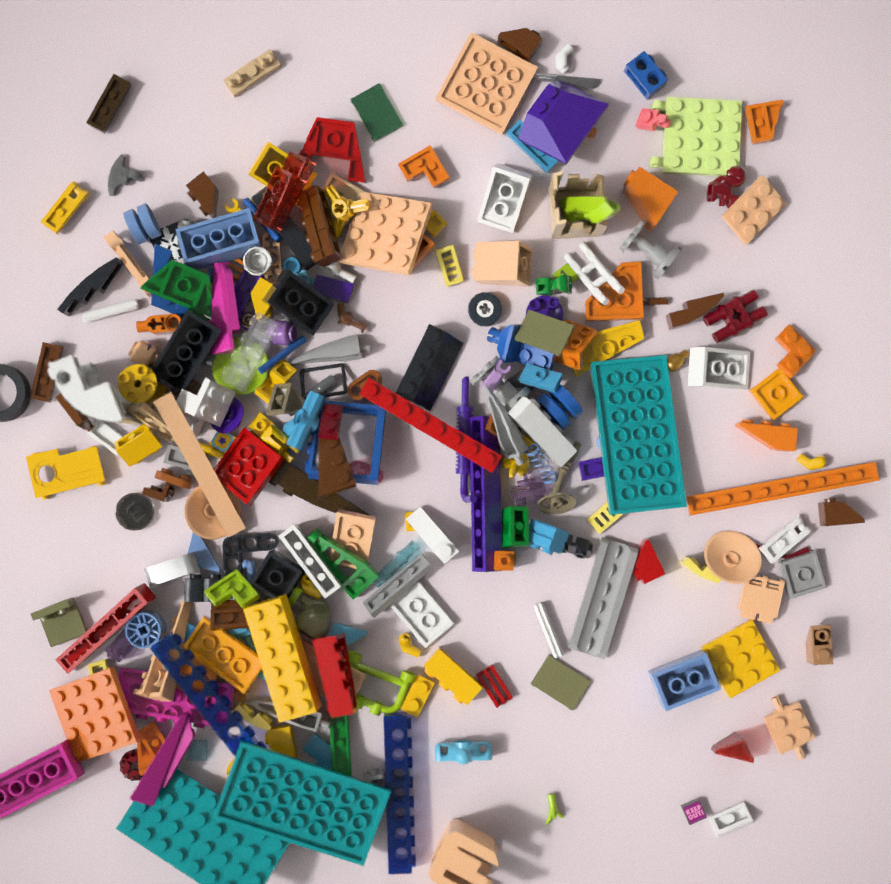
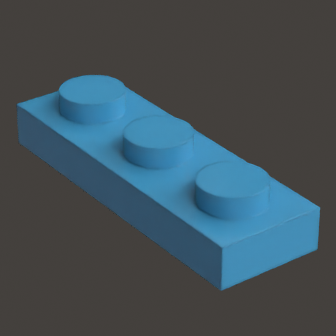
M519 120L506 135L547 174L559 161L519 141L518 138L523 126V122Z

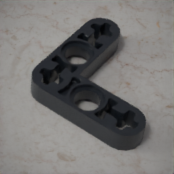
M260 533L226 537L222 544L224 577L229 574L228 572H233L236 569L243 576L242 552L273 550L279 545L278 536L274 533ZM259 536L262 537L261 540H267L268 536H271V539H275V543L271 545L272 547H269V544H261L262 548H259ZM250 537L256 540V546L252 549L246 546V540ZM230 539L236 542L237 546L233 547V553L238 552V555L227 556V553H231V547H227V543L231 541ZM231 558H235L238 561L236 569H231L228 566V561Z

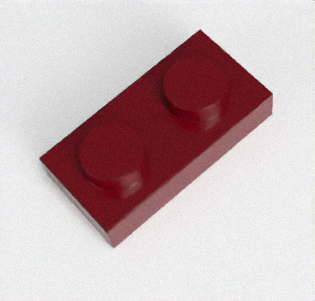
M324 403L318 433L320 439H339L343 405Z

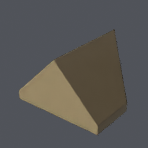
M292 383L274 384L266 414L267 416L297 413L298 410L302 409L305 399Z

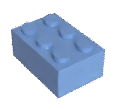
M702 650L648 671L661 706L665 711L721 690L707 653Z

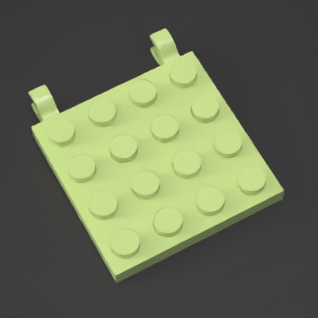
M666 97L665 102L654 100L652 110L665 112V115L668 116L667 119L671 120L669 128H664L663 158L652 156L649 160L650 168H662V174L721 176L726 175V171L732 166H740L742 101Z

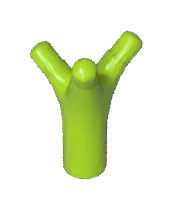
M555 793L547 794L549 803L548 819L545 822L547 825H549L552 818L554 820L557 819L556 815L560 818L564 817L558 810Z

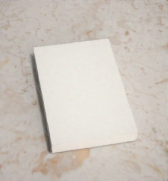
M419 580L389 605L425 648L455 624Z

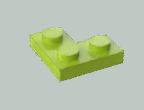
M237 569L204 590L205 595L215 607L233 597L244 609L259 599L258 593Z

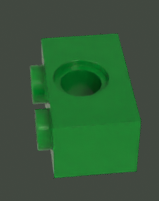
M510 506L502 509V548H523L529 546V507Z

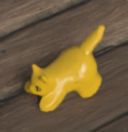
M529 436L523 437L527 447L536 444ZM526 453L522 454L524 463L521 465H517L514 458L506 459L504 456L502 465L504 468L510 469L509 477L513 478L517 473L519 476L526 475L529 471V459L531 456H527Z

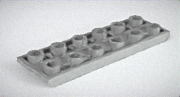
M601 537L568 648L602 659L606 658L638 555V548Z

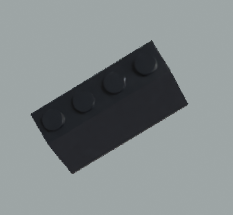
M189 307L151 369L156 375L157 381L178 394L181 393L182 389L186 390L222 330L208 317Z
M429 324L398 386L396 394L431 411L464 343L449 333Z

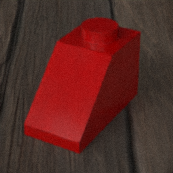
M646 538L641 541L634 565L635 570L633 571L636 580L641 581L643 584L665 575L649 539Z

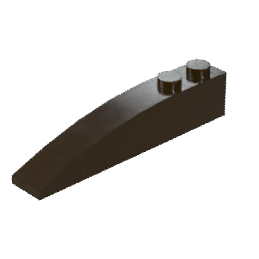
M286 460L283 461L269 481L275 487L277 484L283 487L282 491L292 497L294 494L328 511L337 513L338 509L371 516L337 493L319 499V482L315 479H309L306 473Z

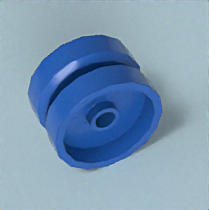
M559 384L555 393L548 391L551 397L542 393L535 401L540 405L542 411H545L552 418L551 421L564 431L571 425L568 415L571 418L577 419L584 411L575 398Z

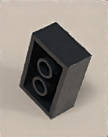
M287 269L282 270L262 299L272 309L307 334L313 336L335 305V303Z

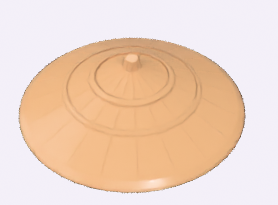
M199 485L190 493L185 503L184 514L187 525L201 538L210 540L223 538L227 534ZM223 485L240 516L241 505L239 498Z
M722 531L713 535L705 545V562L709 570L722 581L732 584L746 583L752 580L760 571L762 563L760 551L756 544L742 533Z

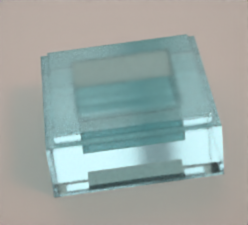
M193 740L187 751V761H206L208 740Z

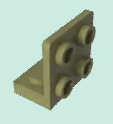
M74 597L30 613L33 621L40 619L50 647L79 637L87 631Z

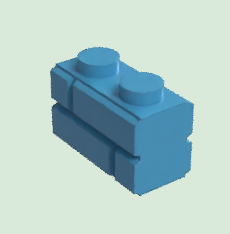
M530 519L529 546L540 550V547H543L542 552L553 555V552L561 554L569 533L536 519Z

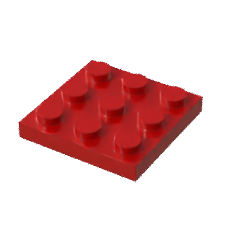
M244 427L215 466L214 471L225 487L245 504L251 506L285 458Z

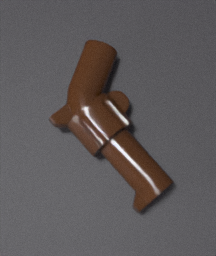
M338 303L339 320L337 324L342 323L349 327L351 325L360 329L361 333H364L367 324L354 319L350 311L345 314V304Z

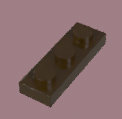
M113 73L86 123L105 134L132 84Z

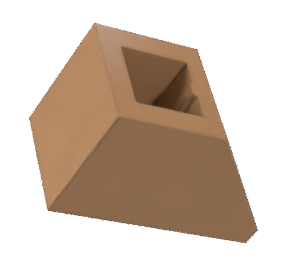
M831 625L810 626L806 639V658L808 663L812 665L833 664Z

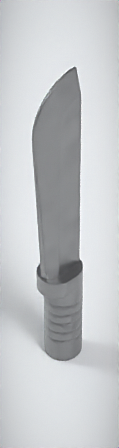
M535 73L533 77L534 81L556 82L561 80L571 86L594 89L601 82V79L544 73Z

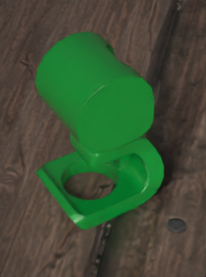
M563 274L554 280L549 277L536 279V295L538 296L553 295L555 290L572 294V278L569 275Z

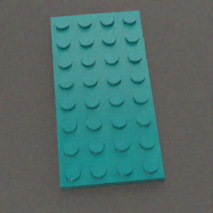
M666 355L591 362L590 369L609 515L687 507Z
M241 740L213 818L364 866L391 790Z
M179 769L176 770L168 786L161 788L154 806L133 801L116 827L118 831L199 884H266L290 845L289 842L214 819L213 816L221 796Z

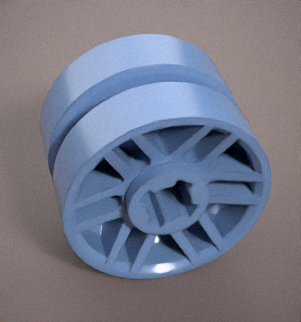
M147 203L137 206V212L134 209L123 212L126 224L139 245L148 241V235L152 239L162 235L158 222Z
M147 610L135 614L128 620L125 634L133 646L149 648L161 641L167 626L161 614L156 611Z

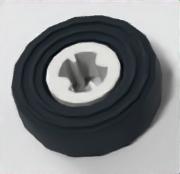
M482 292L476 294L470 300L468 314L475 324L488 327L499 320L502 314V305L495 295ZM488 305L490 312L482 314V310L479 308Z

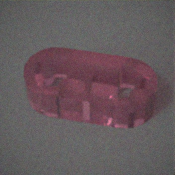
M358 460L350 463L353 474L355 471L352 467L357 466V464H360L361 469L366 470L365 473L358 472L357 474L367 475L368 471L371 472L370 464ZM381 469L378 484L384 479V473Z

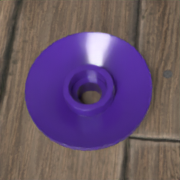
M234 397L221 426L210 423L212 428L222 434L236 430L244 417L242 403Z

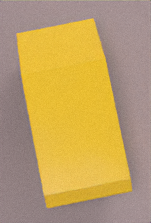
M284 359L281 360L270 370L268 378L255 390V394L269 404L274 384L289 383L297 370Z

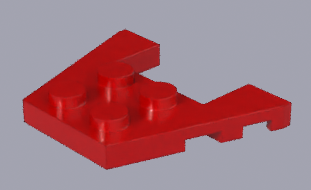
M316 117L297 160L308 168L311 166L312 155L350 161L348 181L365 183L355 123Z

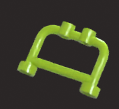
M348 650L350 665L353 668L401 686L396 701L392 706L384 705L382 702L370 700L363 695L357 694L358 709H362L364 705L369 707V712L376 716H380L381 712L392 714L400 710L410 683L415 682L417 675L413 672L402 670L400 677L361 664L362 655Z

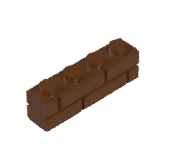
M318 185L307 188V190L299 192L297 194L299 199L297 206L303 214L301 221L307 229L308 235H306V240L312 248L310 256L313 262L326 267L333 262L341 260L342 254L324 190Z

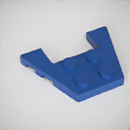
M157 244L154 245L153 275L168 263L172 253L171 250ZM209 267L207 274L209 275L210 283H213V268ZM151 293V305L182 318L188 310L184 306Z

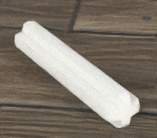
M136 299L83 312L82 317L84 322L88 323L138 310L139 303Z
M542 602L535 604V612L553 657H561L563 651L545 606Z

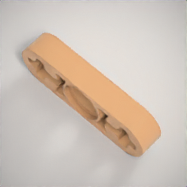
M266 231L262 236V246L265 249H270L268 250L270 254L278 256L277 262L272 264L271 268H275V273L279 276L282 272L281 242L276 243L273 241L274 249H271L270 243L266 241L270 238V235ZM272 269L265 274L266 281L271 284L274 283L272 279H269V277L273 276Z

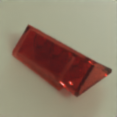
M289 151L283 167L275 166L253 219L272 230L281 231L317 163Z

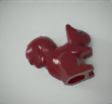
M732 166L726 171V175H721L714 181L709 182L706 201L714 202L716 199H719V206H725L726 204V207L729 209L740 197L734 195L733 189L744 184L746 180L744 169L740 166Z

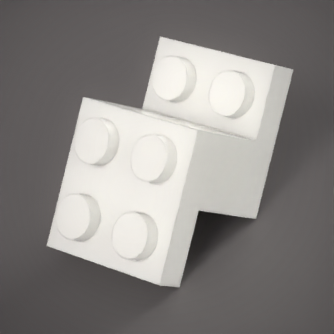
M205 378L198 395L182 389L176 402L194 435L198 437L205 421L219 427L221 426L236 392Z

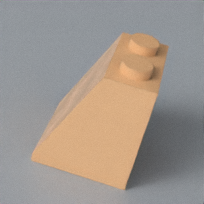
M520 241L476 242V248L473 251L475 266L472 270L474 281L480 284L530 287L532 249Z

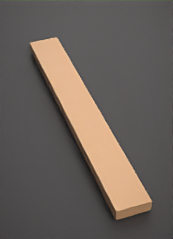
M170 392L154 400L153 402L228 537L245 529L244 523L172 393Z

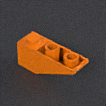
M746 419L735 423V427L771 450L796 451L798 428H792V424L780 423V426H772L773 422L761 421V424H753V420Z

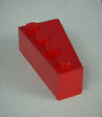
M345 633L312 640L323 682V689L327 698V711L330 713L331 718L358 712Z

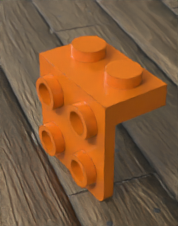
M563 320L566 323L575 325V328L561 356H556L555 362L581 370L584 366V351L596 337L597 330L570 320Z

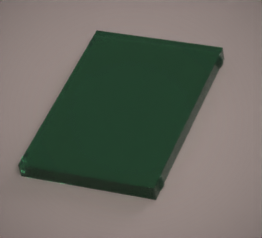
M380 83L350 99L374 142L403 127V122L397 115Z

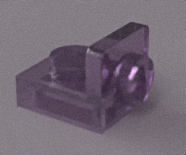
M123 630L104 650L107 652L109 659L114 662H121L135 646L128 641L125 630Z

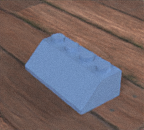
M250 208L175 229L184 264L196 270L211 267L217 262H228L244 257L248 249L255 246L262 247Z

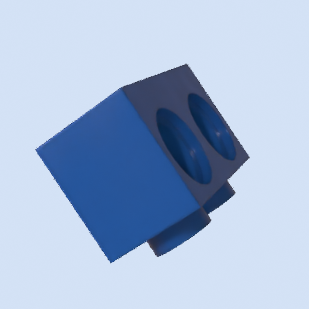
M645 51L626 64L624 69L625 74L646 100L665 87L668 81L666 73L656 66L654 58L650 54L647 55ZM642 64L645 70H640L637 65ZM649 79H654V80H656V81H657V84H656V85L651 84V83L649 82Z

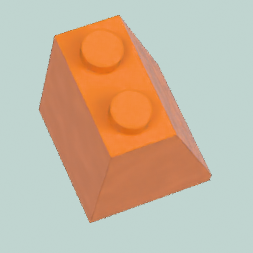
M640 166L636 172L634 170L631 171L623 184L626 186L623 193L639 218L647 221L644 226L649 232L658 224L678 193L677 190Z

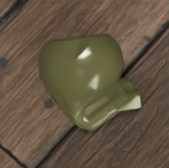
M303 596L300 600L302 611L298 613L295 619L297 629L312 640L322 638L326 635L329 628V605L324 600H311Z

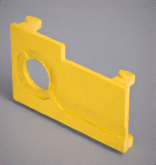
M91 446L88 449L60 455L57 448L26 456L35 498L46 500L50 499L49 495L92 484H97L98 486L105 485V477L97 446ZM45 465L51 466L55 471L54 479L50 482H43L39 477V471Z

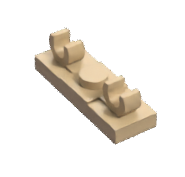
M269 49L223 81L233 96L236 97L279 69L281 64L271 49Z
M141 402L130 406L129 413L169 443L175 441L160 413L153 409V402L148 404Z

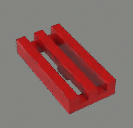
M493 664L476 674L496 708L513 698ZM491 670L506 693V697H503L488 671ZM485 674L488 681L490 682L493 689L500 698L498 702L492 694L491 690L489 689L488 685L484 681L482 675Z

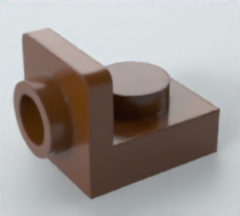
M167 482L163 492H161L162 488L151 485L150 488L144 487L142 495L168 502L169 499H172L175 489L173 484Z

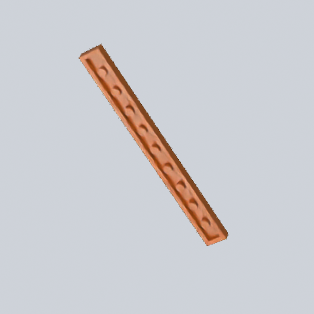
M876 462L686 496L689 515L691 516L879 481Z

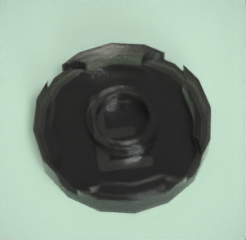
M129 493L118 501L115 514L117 521L122 527L127 530L136 531L149 526L153 521L155 510L151 499L141 493Z

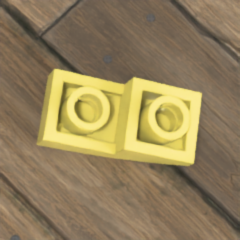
M684 557L680 561L689 571L704 579L717 583L721 581L709 570L708 566L703 565L699 569L700 564L693 557L691 559Z
M243 702L233 710L242 719L261 729L269 730L274 725L270 715L262 711L254 715L253 708Z

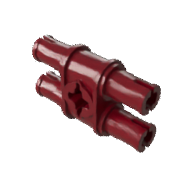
M754 289L740 297L734 296L733 299L722 305L719 304L716 310L703 317L707 327L720 320L725 321L726 326L712 334L716 343L731 336H738L739 333L748 328L751 329L754 323L768 316L764 306L749 314L746 312L745 306L759 299ZM734 314H738L739 316L736 319L732 318Z

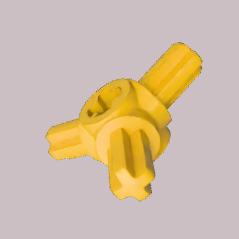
M333 185L325 188L324 193L332 202V216L335 217L333 225L336 236L339 238L345 221L349 222V219L355 216L357 212L369 210L370 203L368 199L358 201L347 200L345 196H340Z

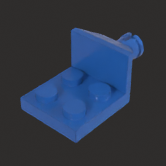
M512 324L503 330L492 327L488 331V334L493 336H487V341L498 344L497 351L503 363L516 361L524 365L528 363L553 371L556 360L555 354L517 342L514 339L521 324Z

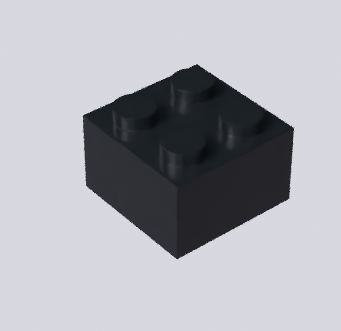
M275 549L270 550L251 580L250 585L270 598L287 594L289 599L305 571L299 564Z

